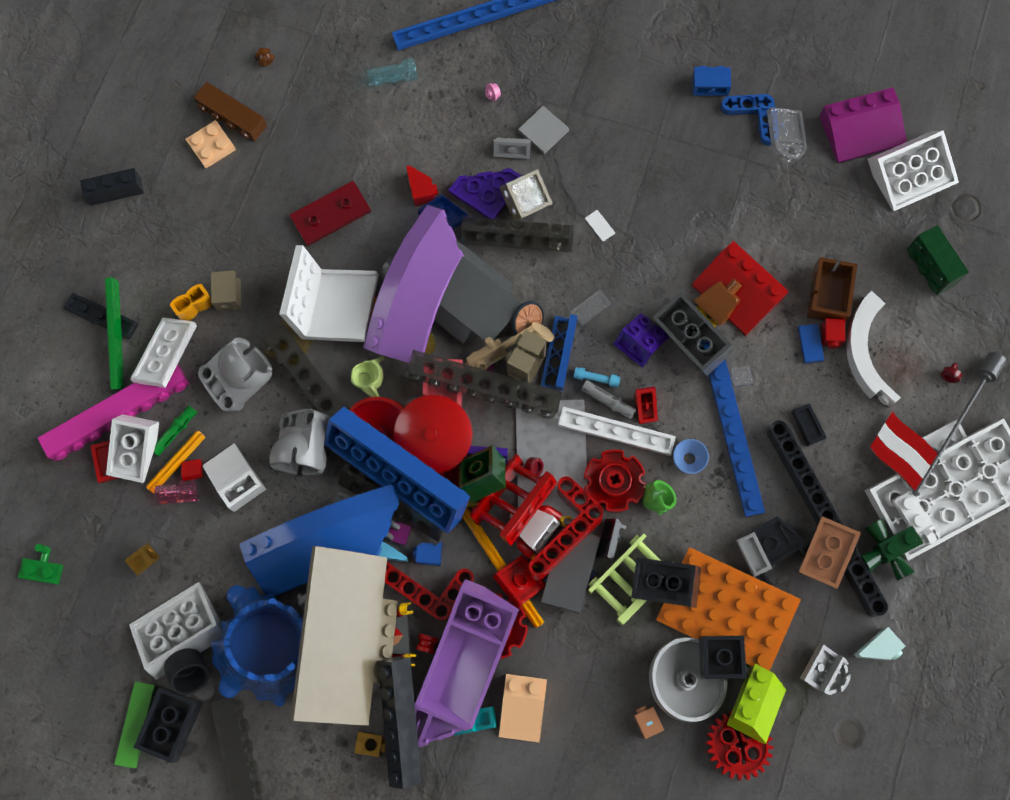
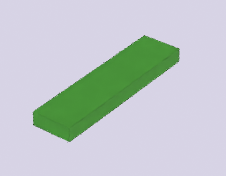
M135 681L114 765L137 768L140 750L133 747L151 708L156 685Z

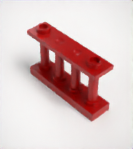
M517 454L507 462L505 467L506 488L482 498L469 515L478 526L484 520L501 531L499 535L510 546H512L557 484L554 476L545 471L543 476H538L522 467L524 463ZM517 473L536 483L530 492L511 482ZM505 489L525 499L520 507L516 508L499 498ZM494 504L513 515L508 523L504 524L488 514Z

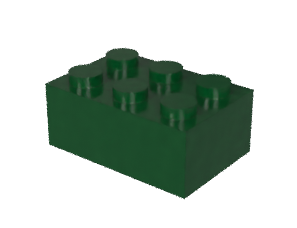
M938 225L919 234L907 248L910 259L914 260L920 274L926 278L929 288L936 295L956 286L969 273Z

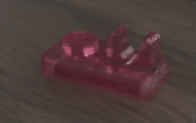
M194 479L191 480V483L187 484L181 480L177 485L167 484L155 487V494L159 504L199 500L196 491L197 485Z

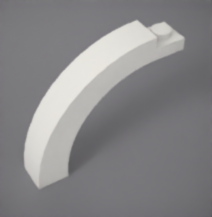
M871 291L859 304L850 320L846 336L847 359L852 374L863 392L870 399L876 394L882 404L891 407L901 397L878 375L868 352L870 325L877 312L885 305Z

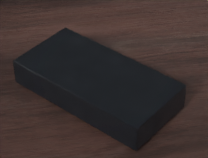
M810 403L791 411L807 446L827 438Z

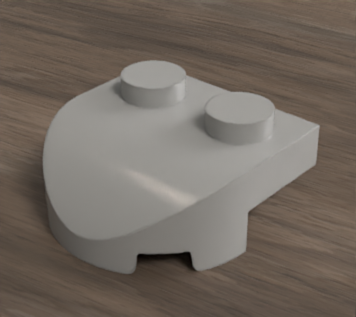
M819 643L800 679L815 690L828 695L842 692L848 686L851 678L847 667L849 663L843 656L836 654L825 645Z

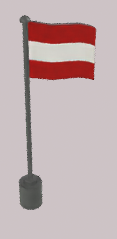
M997 352L988 353L978 370V375L982 381L938 453L920 435L902 423L893 411L891 412L871 444L870 449L882 463L897 473L910 486L914 496L920 495L921 488L985 382H994L1007 363L1003 355Z

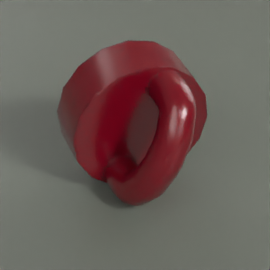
M953 363L951 367H944L941 377L949 383H958L962 377V373L958 370V364Z
M530 457L526 461L524 468L540 476L543 472L544 464L540 458Z

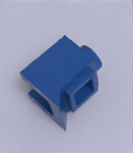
M442 541L437 545L433 543L417 545V547L413 548V559H416L417 564L441 566Z

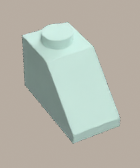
M886 627L873 636L854 656L863 659L896 660L903 654L901 650L905 645L889 627Z

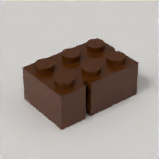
M819 257L814 265L810 292L811 299L807 312L808 318L825 320L826 318L845 319V323L851 315L858 264L840 261L835 271H832L837 260Z

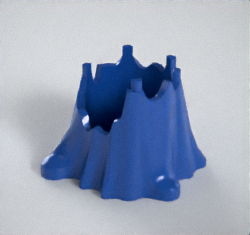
M234 585L227 592V600L234 611L233 618L220 622L222 635L217 640L211 641L213 649L212 663L220 673L219 692L225 698H233L240 691L247 689L253 692L257 700H268L278 707L283 706L287 695L293 692L295 687L304 615H299L290 603L284 605L276 601L274 593L263 596L255 587L245 588L240 585Z

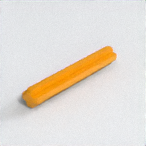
M197 430L146 485V488L150 492L156 493L182 462L205 439V436Z

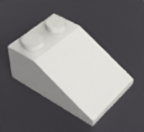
M123 414L113 418L106 475L141 483L145 482L157 442L159 422Z

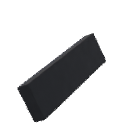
M72 293L64 309L107 329L106 307ZM121 315L122 337L130 340L139 324Z

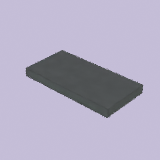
M589 534L549 572L541 600L542 604L580 614L600 537ZM563 538L561 540V543L563 545H569L572 543L571 540L568 538Z

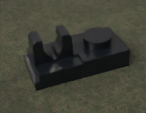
M605 519L596 557L614 559L618 540L624 539L623 536L619 535L620 529L626 530V526L621 524L619 519Z

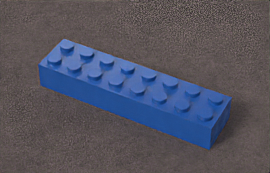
M345 407L329 419L324 441L326 447L380 486L384 487L393 484L397 498L447 534L460 522L470 498L464 490L455 486L447 478L438 474L416 456L404 450L400 445L387 438L386 435L380 433Z

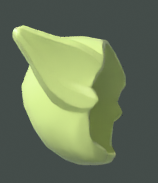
M384 356L359 363L351 371L352 384L362 389L371 397H380L377 388L381 386L384 376L383 369L379 363L384 360Z

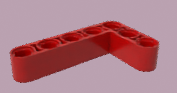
M565 476L559 479L557 494L578 516L530 561L529 575L534 580L543 579L602 521L603 508L570 477ZM569 485L571 489L564 491L561 489V486ZM582 498L585 503L577 504L575 499ZM597 512L599 517L592 518L589 513ZM583 525L585 530L579 532L575 529V526ZM563 538H568L571 540L572 543L569 545H563L561 543V540ZM555 552L557 557L550 559L547 557V553ZM535 565H540L543 571L535 573L532 568Z
M387 562L385 583L437 620L447 621L456 601L449 599V592L452 590L459 592L463 584L460 582L462 574H469L471 582H474V576L469 569H460L440 598H438ZM391 573H398V580L394 583L389 582V575ZM408 584L415 586V590L411 594L405 593V587ZM429 595L431 597L430 604L422 605L421 598ZM446 607L448 610L447 615L439 617L437 615L438 608Z

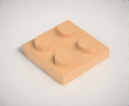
M216 120L186 138V141L205 168L210 167L236 150Z

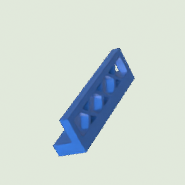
M570 314V318L555 316L552 333L554 336L557 333L558 336L554 337L553 341L549 343L540 386L542 389L563 392L577 324V315ZM558 322L568 323V328L563 333H560L557 329ZM561 338L564 347L557 351L553 343ZM557 356L561 362L558 367L553 369L549 362ZM551 374H554L557 378L556 386L545 384L546 378Z

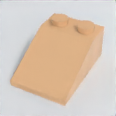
M506 674L499 737L540 742L547 679Z

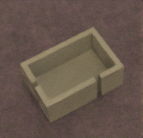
M525 330L523 335L519 334L515 341L516 348L514 351L510 350L505 359L507 361L506 372L508 373L509 380L526 389L529 388L546 358L547 340L528 330Z

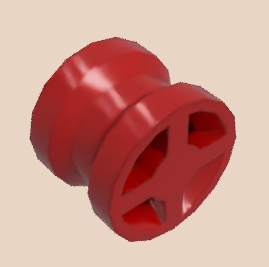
M419 633V643L415 646V650L434 654V645L438 642V638Z

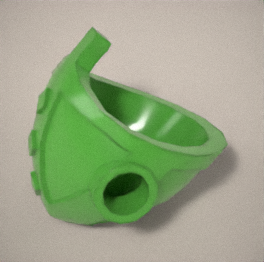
M656 480L645 485L646 491L643 497V506L657 512L659 516L675 506L676 494L669 484Z

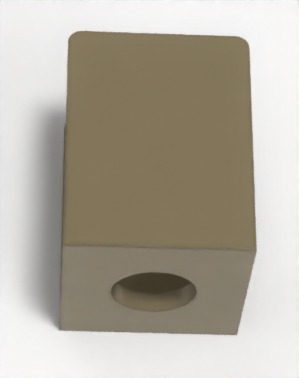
M234 270L211 273V303L217 311L242 309L241 279L236 278Z

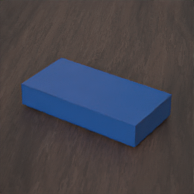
M818 324L799 326L798 333L804 364L823 362L824 355Z

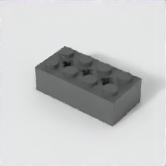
M681 291L652 317L706 376L735 351L732 344ZM693 331L697 333L695 336L691 335ZM706 344H707V346H709V348H708L707 350L704 349V346H705Z

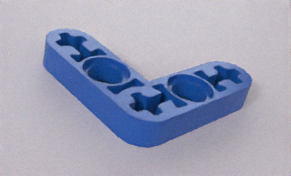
M768 94L727 96L723 99L721 111L724 114H757L761 142L768 146L776 142L778 129L775 103L772 96ZM744 101H749L752 104V107L746 108L743 106L742 103ZM768 116L772 119V122L765 123L762 118ZM768 129H770L769 134L770 136H772L771 139H769L768 136H766Z

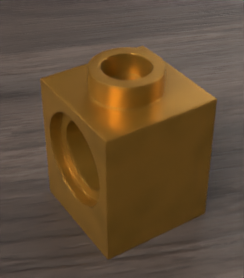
M147 543L124 561L138 576L159 560L160 557Z
M358 732L354 753L381 757L382 753L386 752L384 735ZM370 738L377 742V747L373 751L367 748V741Z

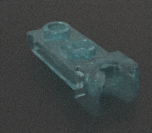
M414 58L402 60L401 64L367 70L370 86L381 85L391 81L398 82L401 79H405L406 82L418 79Z

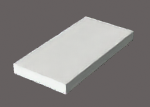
M162 318L130 378L133 383L166 388L197 327L196 323Z

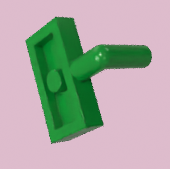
M36 544L35 550L41 553L40 560L23 558L18 578L59 585L64 565L49 563L50 547Z

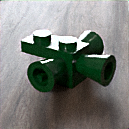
M883 519L865 528L878 543L872 547L873 551L860 554L870 572L880 563L883 565L888 562L891 564L897 581L915 572L901 557L906 552L923 544L913 525L890 538Z

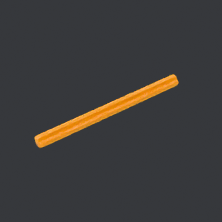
M469 508L466 509L462 518L497 571H500L507 566L481 525H476L470 518L471 510ZM530 600L521 605L535 628L540 627L544 623Z

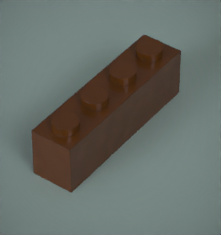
M208 82L194 96V100L197 103L196 107L203 113L208 112L218 122L221 120L230 130H237L247 140L249 138L255 142L267 127L263 116Z

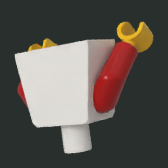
M541 505L515 540L517 548L528 559L532 560L536 556L534 553L538 554L559 525L567 527L564 524V519L572 522V518L570 516L563 517L562 513L549 505Z

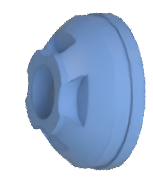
M686 439L681 441L674 449L673 461L681 472L697 474L707 466L709 453L702 442L695 439ZM686 454H692L695 457L693 464H687L684 461Z

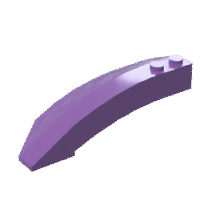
M427 205L404 238L378 294L363 348L380 355L421 366L438 307L461 257H464L462 251L457 246V239L452 227L447 223V216L444 210Z
M466 579L459 590L435 656L415 703L419 747L428 745L429 742L437 739L442 740L453 736L456 732L472 729L519 611L518 608L484 586Z

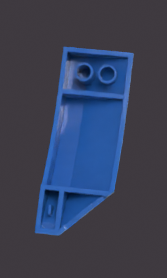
M393 484L312 511L240 543L244 561L265 595L269 593H274L275 596L281 595L308 583L312 546L378 556L382 549V541L387 536L391 526L393 513L398 508L399 500Z

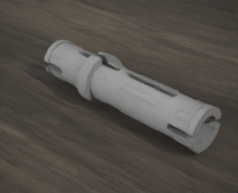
M588 380L581 389V391L612 408L613 412L617 411L630 420L637 410L623 402L622 398L609 394Z

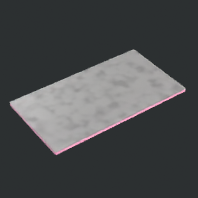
M584 400L517 401V455H519L524 463L522 467L525 466L528 458H540L544 464V469L540 476H543L545 471L554 476L557 484L560 478L567 476L584 489L588 485L587 480L583 479L587 467L586 434L558 427L563 407L585 412ZM517 473L518 487L530 492L536 483ZM556 484L542 505H549L562 513L563 517L570 516L574 520L578 514L559 497ZM563 485L561 486V489L564 491H569L571 487L569 485ZM518 496V507H520V505L525 500L520 496ZM582 498L575 499L577 504L585 503ZM564 519L565 525L571 523L568 519Z

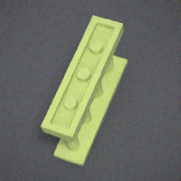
M645 534L641 537L636 535L629 543L632 546L600 579L595 577L588 584L590 587L588 593L590 595L596 590L618 612L619 618L616 621L621 626L647 600L632 598V605L629 608L623 607L601 583L610 576L631 597L632 587L615 569L624 562L635 573L636 563L629 557L635 548L639 549L648 559L660 560L642 542L646 538Z

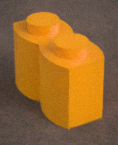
M202 284L191 287L186 294L176 297L170 303L175 314L180 320L190 321L198 312L204 311L212 305L211 296Z

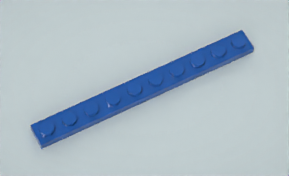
M492 0L394 31L392 36L399 51L556 0Z
M706 344V345L704 346V349L707 350V349L709 348V346H707V344ZM725 359L709 374V379L744 517L746 518L764 514L765 509Z

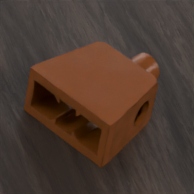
M734 278L727 286L723 282H717L694 301L721 326L726 323L740 302V298L735 293L742 285Z

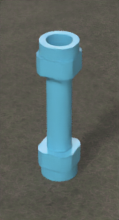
M581 367L575 368L573 377L581 381L588 379L609 384V387L618 388L620 377L617 375L605 376L587 372L585 368Z

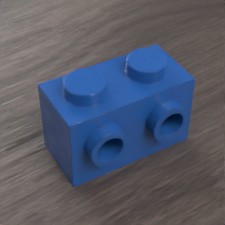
M694 67L692 96L729 95L731 89V67Z

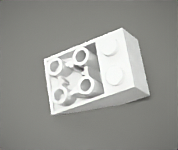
M235 443L202 465L218 494L233 512L266 490Z

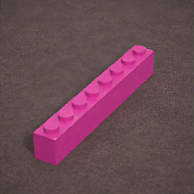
M177 364L166 388L133 383L38 437V440L48 458L54 461L62 460L67 457L68 453L82 449L84 444L89 441H95L103 433L111 431L113 418L122 414L135 417L140 412L150 410L152 405L166 401L173 393L183 391L190 383L180 365Z

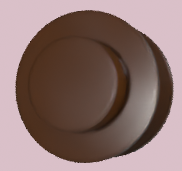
M259 48L256 51L254 58L256 61H259L258 64L261 67L269 66L274 61V55L270 54L269 48Z

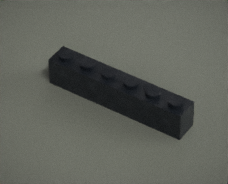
M396 656L378 661V673L380 678L389 787L406 789L422 783L411 659L410 657Z

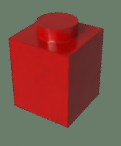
M826 318L821 324L822 346H828L830 349L842 346L845 342V319Z

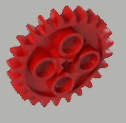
M725 713L722 714V721L718 718L714 720L717 726H709L713 733L706 734V736L711 738V741L705 742L706 745L711 746V749L707 750L706 753L713 755L709 761L717 762L714 769L721 767V775L729 772V779H732L734 775H736L737 781H740L742 776H744L745 780H750V774L754 778L758 777L756 770L763 773L765 770L762 765H770L766 758L773 757L772 754L768 753V750L774 749L773 746L768 745V742L773 740V738L768 737L764 745L751 737L745 738L742 732L738 730L736 735L734 729L727 725L729 718ZM724 731L731 735L730 742L723 740L722 734ZM738 742L742 743L743 747L736 748L735 744ZM749 748L756 752L754 760L748 756ZM729 752L734 753L736 756L734 764L728 760Z

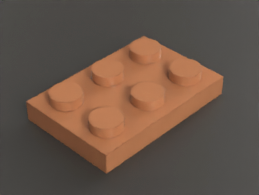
M822 517L799 573L838 589L861 532Z

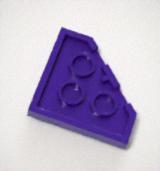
M511 168L493 173L492 171L477 173V175L468 177L466 175L459 176L448 191L449 194L494 222L507 205L499 187L522 176Z

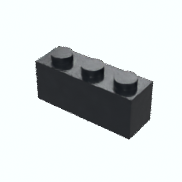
M135 168L80 180L82 195L91 206L144 194L141 177Z

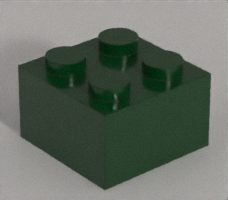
M493 445L464 458L459 464V488L470 496L469 500L472 503L506 488L505 458Z

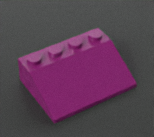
M894 87L826 105L819 116L837 163L886 151L907 142L901 106Z

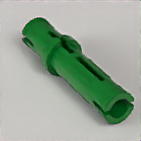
M188 405L178 417H175L173 419L174 422L157 440L154 453L160 456L183 429L187 428L186 425L198 412Z

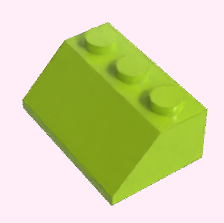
M757 664L753 665L747 672V678L743 682L727 722L728 726L764 745L768 740L786 692L785 687L774 673Z

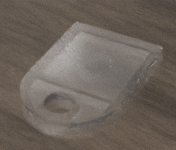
M770 107L767 110L772 148L782 160L787 162L797 161L805 154L807 149L802 111ZM787 149H790L793 155L789 154Z

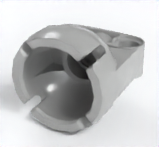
M239 337L229 340L198 371V376L217 405L224 411H240L244 404L272 376V366L267 357L255 346L243 354L250 347V342Z
M302 409L284 414L279 422V438L270 451L269 463L271 467L280 472L296 475L299 465H303V476L322 475L327 460L324 441L330 419L329 416L313 409Z

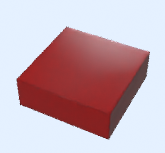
M201 459L182 462L181 478L183 481L203 478V462Z

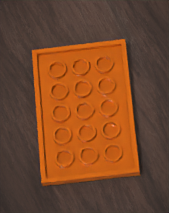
M689 547L682 564L701 567L697 606L692 608L663 603L656 620L698 640L701 636H744L746 663L751 666L757 664L770 671L801 599Z

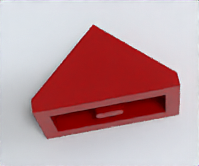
M655 386L636 389L633 397L639 424L658 421Z

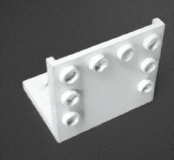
M296 245L279 315L301 339L365 342L379 274L377 271L321 269L303 245Z

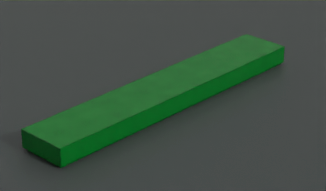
M113 277L105 278L110 389L119 392L124 389L119 281Z

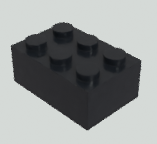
M159 687L133 748L170 763L178 762L203 702L186 695L177 694L171 689Z

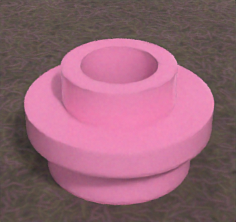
M496 83L486 85V97L491 101H496L501 95L498 85Z

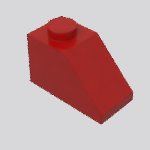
M410 165L406 166L415 206L436 202L435 195H438V189L436 184H432L431 177Z

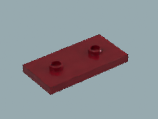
M351 181L290 214V217L308 247L369 214L371 209L355 182Z

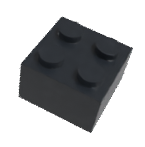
M744 636L699 637L701 679L747 678Z

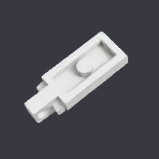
M911 490L892 500L908 527L913 525L920 538L922 537L926 544L931 545L937 541L932 531L934 530L932 522Z

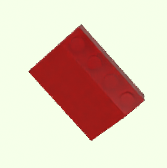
M732 241L691 286L702 295L717 282H723L727 286L733 278L742 285L735 293L740 298V302L728 320L746 336L785 299L789 291L735 241Z

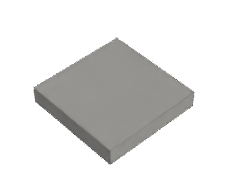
M544 106L518 129V132L524 138L531 139L530 143L543 154L549 151L569 131V128Z

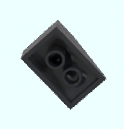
M637 557L631 598L696 608L701 567Z

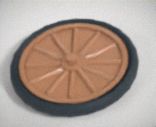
M527 301L516 309L512 317V330L515 335L530 327L533 322L543 325L544 312L541 305L535 301Z

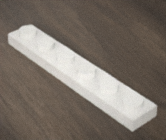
M563 407L558 427L671 456L676 438L673 435Z

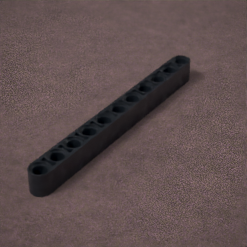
M782 420L774 421L767 430L768 438L817 526L822 518V513L828 514L830 520L843 525L788 425ZM773 427L780 428L782 434H776L773 430ZM783 444H788L791 447V452L785 451ZM793 461L799 462L801 469H796L793 466ZM803 478H807L810 481V487L803 484ZM813 495L819 497L820 504H816L813 502ZM855 546L844 574L865 612L871 617L884 615L888 611L887 601ZM853 566L858 567L860 571L859 576L854 575L852 572ZM863 584L869 586V594L863 592ZM874 602L880 606L878 613L873 610Z

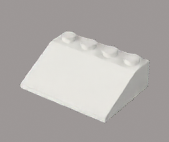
M944 130L928 132L868 159L872 175L892 211H896L959 183Z
M199 582L129 624L144 669L156 680L165 675V662L173 653L185 648H192L201 653L211 646V641L217 640L222 635L221 620Z

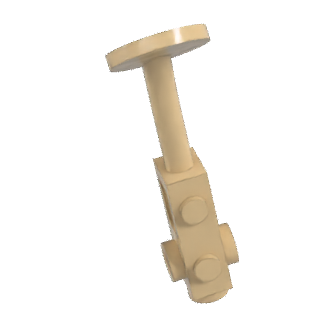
M533 322L530 327L501 343L499 338L493 341L492 337L486 338L487 346L468 356L465 365L470 373L474 371L477 374L486 370L487 367L508 355L506 349L513 346L519 334L523 335L525 330L534 333L548 342H552L555 336L547 327Z

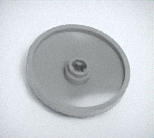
M679 638L672 640L657 651L651 662L649 684L652 695L658 706L670 717L682 722H697L711 717L721 707L727 692V679H701L698 639Z

